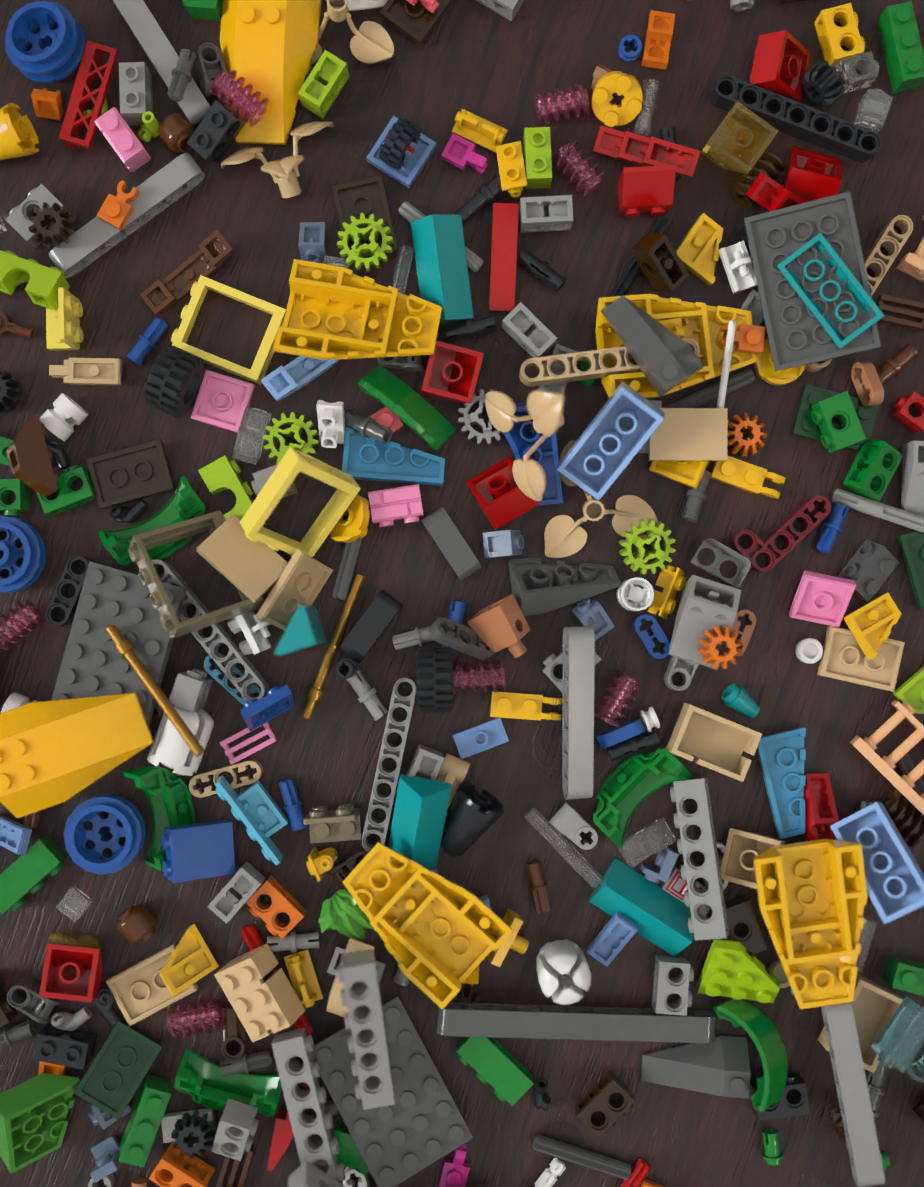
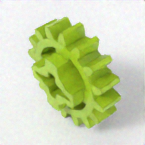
M361 213L359 220L351 216L352 223L350 225L345 222L342 224L345 232L338 231V237L342 239L337 242L338 248L343 249L339 252L341 258L347 257L346 263L348 266L355 263L357 271L360 270L361 266H365L366 271L369 272L370 265L373 264L379 269L380 260L383 262L388 261L385 253H392V247L388 245L393 243V237L387 236L390 234L389 226L383 228L384 220L382 218L375 222L374 214H371L369 219H365L364 213ZM379 234L382 237L381 248L376 243L377 239L379 238ZM349 238H352L354 242L351 251L348 247ZM368 239H369V241H370V244H369V245H367L366 243H364V244L361 246V242H360L361 240H363V241L366 242V241H368Z
M291 412L290 418L281 413L280 421L272 418L274 426L265 427L270 433L263 436V439L269 442V444L264 446V449L266 451L272 450L268 457L271 460L278 457L277 464L281 462L290 447L308 455H316L317 452L313 449V446L319 445V441L313 439V437L318 435V431L310 430L314 424L311 421L305 424L306 417L304 415L296 419L297 417L294 412ZM292 424L290 428L280 429L285 425ZM303 429H305L308 436L307 443L303 441L301 436ZM282 436L289 438L294 436L300 445L296 443L289 444ZM275 438H277L281 444L279 452L277 451L275 446Z
M649 518L647 524L642 519H639V526L637 527L632 523L629 524L631 531H623L626 540L619 541V544L625 547L619 551L622 556H627L623 560L626 565L631 564V569L634 572L640 567V572L644 575L647 569L655 574L656 567L658 566L664 570L663 562L665 560L671 562L672 559L668 555L676 551L670 546V544L676 542L675 539L668 537L672 531L669 528L663 529L664 524L660 521L655 525V520ZM643 531H647L646 534L638 535ZM660 537L663 540V549H660ZM632 543L635 545L636 551L634 552V557L631 551ZM646 543L652 546L650 549H644L643 545ZM656 558L653 561L647 562L649 559Z

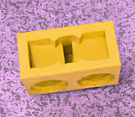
M851 3L821 10L814 24L824 60L829 62L831 67L835 65V68L857 63L864 53L865 41L859 34L858 16L855 11L853 12ZM834 21L839 22L842 27L837 26ZM841 45L846 46L849 51L843 50Z

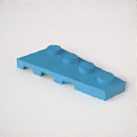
M346 427L342 471L351 475L356 480L443 486L445 458L417 449L412 450L392 441L391 443L382 444L371 437L365 438L354 429Z
M798 727L762 736L756 749L779 839L805 833L804 786L806 785V775H804V760H806V749H804V736H806V727Z

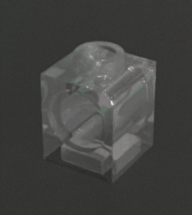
M872 51L843 58L840 61L836 70L842 73L840 77L846 82L843 93L870 87L878 77L879 65L877 60H874ZM855 69L860 70L863 75L857 74Z
M868 89L860 100L853 123L878 133L884 126L893 96L887 95L886 92L880 89Z

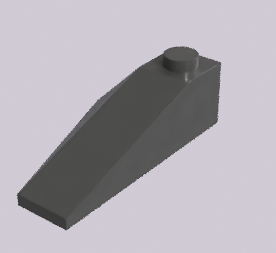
M624 295L601 310L660 397L704 368L690 345Z
M536 557L512 559L508 563L512 594L524 616L545 614L621 586V581L611 565L581 563L579 566L566 565L564 560H557V563L542 562V558Z
M718 1034L715 1035L713 1043H689L678 1047L670 1046L642 1053L641 1081L722 1097L749 1099L751 1070L746 1036Z

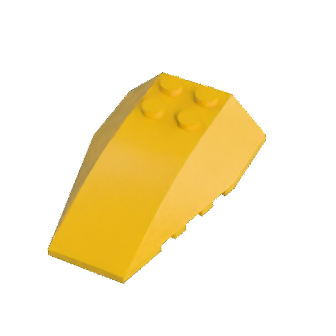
M223 0L220 46L222 58L231 80V93L228 95L230 106L247 121L235 138L237 143L286 145L296 114L295 108L299 99L298 92L304 83L306 74H309L311 68L310 61L313 52H316L318 46L322 0Z
M294 259L289 278L290 296L283 326H278L273 351L323 360L434 355L442 312L441 306L412 294L409 296L398 292L397 288L392 286L387 288L377 284L375 279L364 276V278L360 277L345 267Z
M655 294L625 296L657 321L681 317V324L685 334L683 339H692L699 346L697 357L704 368L664 395L720 376L725 347L718 345V341L727 337L726 332L719 331L720 328L728 325L730 320L736 321V330L740 324L753 325L752 314L748 310L719 305L717 307L709 306L706 303L686 302L672 297L669 299L662 298ZM621 296L601 297L598 299L595 327L597 350L625 346L601 312L602 309ZM733 344L729 372L757 362L756 354L736 352V344ZM628 355L629 362L633 365H638L632 355ZM606 357L602 359L605 367H615V363L611 358ZM643 372L612 374L601 378L609 398L622 381L645 398L660 397Z
M137 693L31 702L1 713L0 802L16 818L69 800L75 794L115 769V767L152 744L154 741Z
M820 839L769 848L753 858L759 907L799 1008L806 1009L853 1002L858 969L856 966L857 955L860 954L861 947L859 940L861 929H863L864 925L863 911L864 905L867 903V888L861 844Z
M379 842L343 881L360 909L364 911L370 920V924L375 932L377 931L384 941L389 953L398 962V966L403 974L442 1010L460 991L461 984L493 949L496 951L514 931L473 893Z

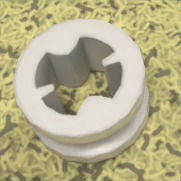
M652 706L646 712L640 711L642 721L648 732H651L653 727L660 728L658 717Z

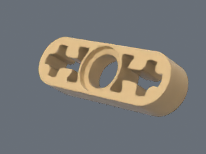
M249 759L199 773L190 780L189 791L198 798L217 794L214 784L223 771H227L233 776V781L230 784L233 789L249 785L261 778L263 768L257 760ZM247 765H250L253 769L256 768L257 772L253 774L254 778L247 774L240 777L242 782H238V773L248 769ZM210 775H214V784L205 787L204 792H202L201 788L196 789L195 784L199 782V779L202 782L212 780Z

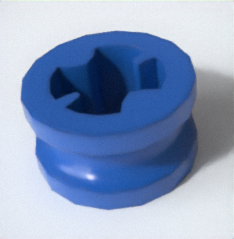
M635 35L624 36L618 47L619 57L625 62L637 60L642 49L641 40ZM634 45V51L631 50L629 53L625 51L626 46Z

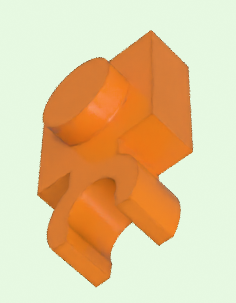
M123 180L117 185L118 194L116 197L109 193L96 215L99 219L122 231L134 210L129 203L136 200L139 195L136 187H133L130 193H124L127 184Z
M747 324L738 325L737 330H735L733 343L736 344L735 351L758 355L763 353L765 327ZM728 325L722 326L719 331L727 333ZM726 339L718 341V345L725 347Z

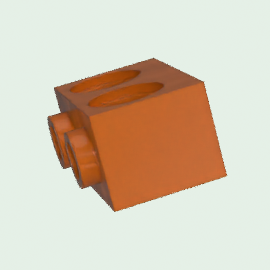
M272 875L245 902L248 905L249 912L256 918L260 917L266 923L268 931L274 936L279 935L282 939L298 924L307 912ZM260 895H269L272 899V904H263L260 901ZM278 913H287L290 917V922H281L278 918Z
M172 1141L149 1177V1180L160 1187H206L215 1168L196 1156L190 1160L189 1153L187 1152L180 1156L181 1148H173L174 1142Z

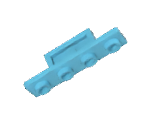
M223 775L219 777L215 783V790L218 796L223 801L227 800L232 807L231 812L238 821H243L247 827L246 831L253 841L257 840L261 845L265 858L268 861L272 860L276 866L280 864L283 854L269 836L288 824L289 820L259 780L240 794H237Z

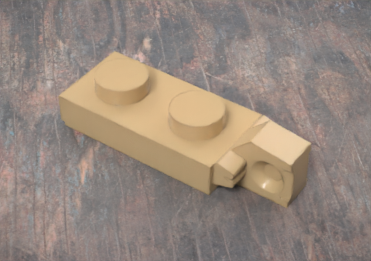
M68 358V360H64V365H49V376H52V378H63V383L70 385L122 386V360L119 358Z

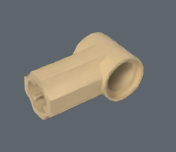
M449 753L444 758L437 781L452 784L448 808L470 766L469 762Z

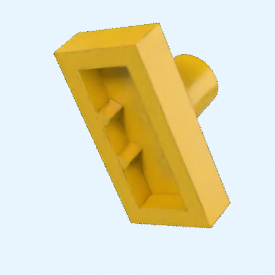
M511 909L507 910L502 920L514 930L513 933L496 951L493 949L487 955L490 963L498 967L503 963L509 949L524 954L529 945L527 939L517 935L524 921L517 912Z

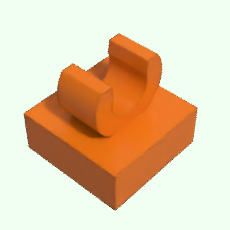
M34 88L31 98L36 117L61 121L64 112L60 90L53 92L48 91L47 88L42 90Z

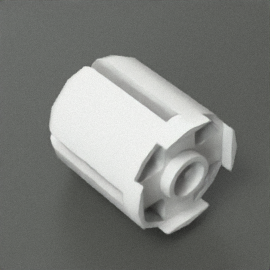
M173 705L205 750L214 726L212 717L202 709L192 712ZM163 713L147 760L157 767L159 762H161L164 766L174 769L172 773L192 776L193 772H197L204 753L196 757L169 718Z
M568 939L549 941L540 949L536 957V971L540 987L547 998L552 996L553 1002L563 1005H570L580 1001L584 997L582 989L588 991L591 986V972L583 950L576 943Z

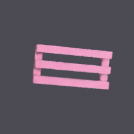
M268 722L263 724L264 731L230 748L228 743L251 732L248 728L219 742L221 747L224 748V753L228 756L231 765L277 741ZM267 734L269 735L270 739L236 757L234 756L233 752Z

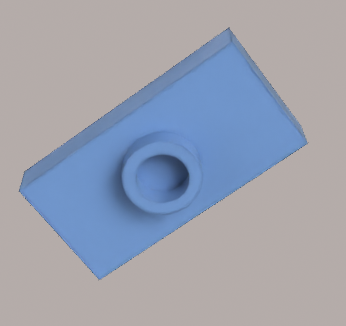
M500 717L453 734L461 759L509 742Z
M0 814V846L18 855L26 854L32 829Z
M617 911L590 943L586 952L608 967L638 931V926Z

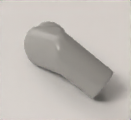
M84 1006L76 1014L67 1012L55 1013L51 1018V1023L58 1029L74 1031L93 1015L91 1010Z

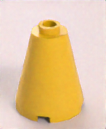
M13 102L6 104L0 109V160L29 156L39 152V148H35V145L39 143L35 128L27 115L21 116L17 111L21 108Z

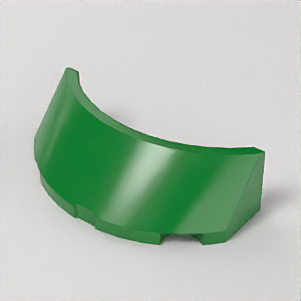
M378 365L358 383L360 389L367 395L373 396L376 401L388 408L414 430L420 438L424 439L427 445L436 453L456 431L425 399L381 365Z
M182 476L171 500L155 516L130 528L101 530L98 534L104 547L118 564L129 565L130 562H133L128 551L133 536L204 515L205 505L187 478ZM193 536L153 547L146 551L151 561L156 559L162 560L176 550L181 549Z
M657 749L656 752L646 755L639 753L637 756H632L621 763L607 777L597 795L599 802L596 812L593 813V822L621 849L624 846V835L629 820L643 800L657 789L674 781L690 779L692 775L666 749Z
M162 766L123 770V775L132 779L136 787L143 790L152 810L153 835L145 864L163 871L166 850L162 849L161 836L165 834V827L195 823V809L193 808L191 794L180 777L175 776L171 771Z
M732 998L712 1006L718 1020L726 1019L735 1028L742 1026L757 1047L762 1060L764 1075L756 1078L757 1090L750 1095V1099L754 1109L762 1112L780 1101L787 1081V1055L779 1032L760 1009L745 1000Z
M186 1048L174 1085L178 1092L187 1093L192 1096V1101L216 1111L223 1112L229 1098L258 1108L256 1114H262L267 1117L274 1116L282 1091L279 1075L237 1073L222 1077V1066L212 1063L191 1049Z

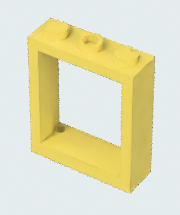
M200 275L198 282L195 281L192 285L190 292L192 297L189 304H186L181 312L182 321L179 329L176 328L172 334V346L174 345L202 358L204 363L261 385V379L265 377L275 353L273 346L278 326H283L286 309ZM208 289L273 315L251 369L186 344Z
M290 447L241 519L240 524L245 531V536L253 542H263L275 551L282 550L287 552L291 557L298 549L313 558L361 488L351 475ZM299 471L337 488L301 542L262 527Z

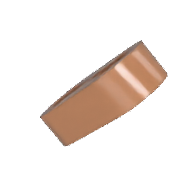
M856 362L851 370V378L861 403L864 406L880 405L884 399V389L875 366L871 362Z
M746 609L737 611L731 630L739 633L737 640L743 641V645L738 650L743 653L748 646L756 625L754 613ZM746 614L749 624L743 625L741 631H738L741 622L737 621L738 617H743Z

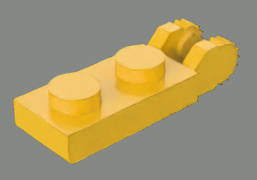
M728 455L727 461H715L710 477L756 495L762 494L775 499H779L780 492L775 489L762 487L764 479L776 484H784L786 479L781 475L767 472V469Z
M492 691L490 717L539 721L541 719L561 720L562 714L542 712V703L559 705L563 703V698L543 697L542 694Z

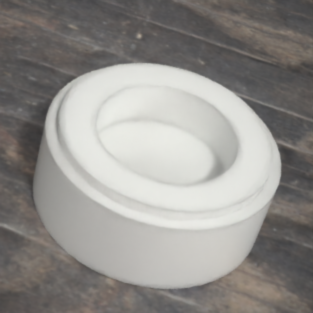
M805 638L798 642L795 653L801 662L813 664L821 659L823 647L818 640Z

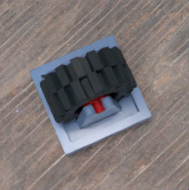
M393 115L366 157V160L407 188H410L436 148V142L423 135L421 128L404 117L398 119Z

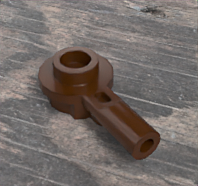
M0 311V335L10 332L30 339L34 337V329L12 323L7 315Z

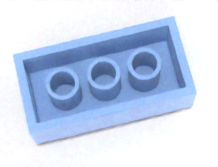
M622 381L561 460L557 470L599 501L664 420V412Z
M875 802L830 826L837 840L861 844L867 893L884 924L890 923L924 906V874L882 803Z

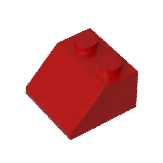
M786 30L759 35L749 83L801 103L804 92L801 89V78L808 70L811 53Z
M792 146L781 186L805 202L837 195L842 183L841 159Z
M676 165L623 167L617 184L618 215H625L626 218H636L641 214H651L652 217H659L669 213L673 205Z
M436 341L434 355L429 356L420 395L443 401L471 404L484 353Z
M510 456L466 481L479 506L495 530L539 505L538 501L526 496L517 486L513 477L514 462Z
M47 943L39 997L92 1003L98 998L103 974L101 948Z

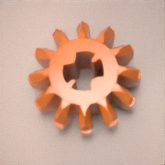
M744 413L741 418L738 415L732 417L733 422H728V438L730 440L727 447L730 445L734 446L731 450L732 454H736L740 449L741 457L747 456L748 451L752 455L756 454L757 448H762L765 445L761 439L766 438L767 433L760 432L765 427V424L757 425L758 416L755 415L750 420L748 413ZM744 430L747 431L746 436L748 437L745 440L742 439V431Z
M713 625V633L707 629L703 632L707 636L706 640L698 639V642L704 645V647L697 650L699 654L704 655L702 661L705 664L711 662L710 664L713 669H716L719 664L721 668L727 669V661L733 665L737 664L736 659L733 658L734 655L742 656L743 653L736 649L743 645V641L735 640L739 633L735 630L730 632V627L724 625L721 630L718 625ZM717 643L725 645L723 651L715 649Z

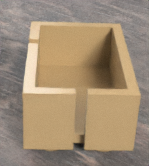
M684 702L666 750L743 782L752 760L741 756L742 752L744 751L754 756L762 733Z
M267 943L232 959L214 974L252 1042L290 1027L306 1011L282 968L276 970L265 982L262 978L278 964Z
M857 974L854 999L851 1005L864 1069L874 1073L905 1009L907 1001L898 993ZM824 1025L818 1041L829 1051Z

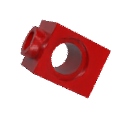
M915 391L906 396L903 394L893 405L895 411L891 417L916 434L924 430V398ZM909 406H913L916 409V417L910 415Z

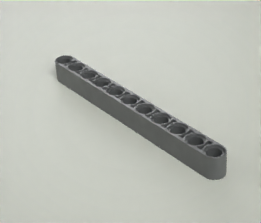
M449 1002L443 1010L438 1006L437 1033L444 1036L713 1043L715 1040L716 1014L706 1010L687 1009V1016L656 1014L653 1008Z

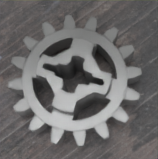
M480 389L479 396L473 395L471 404L463 403L466 408H459L458 413L464 415V417L459 418L458 423L465 424L461 432H469V441L476 437L478 445L481 444L482 440H486L487 445H490L492 438L500 442L499 434L504 435V432L499 430L492 432L493 425L490 420L486 428L484 420L479 419L482 416L483 407H485V412H487L486 396L483 389ZM476 403H479L478 409L469 414L470 409ZM471 425H477L482 429V433L475 431Z

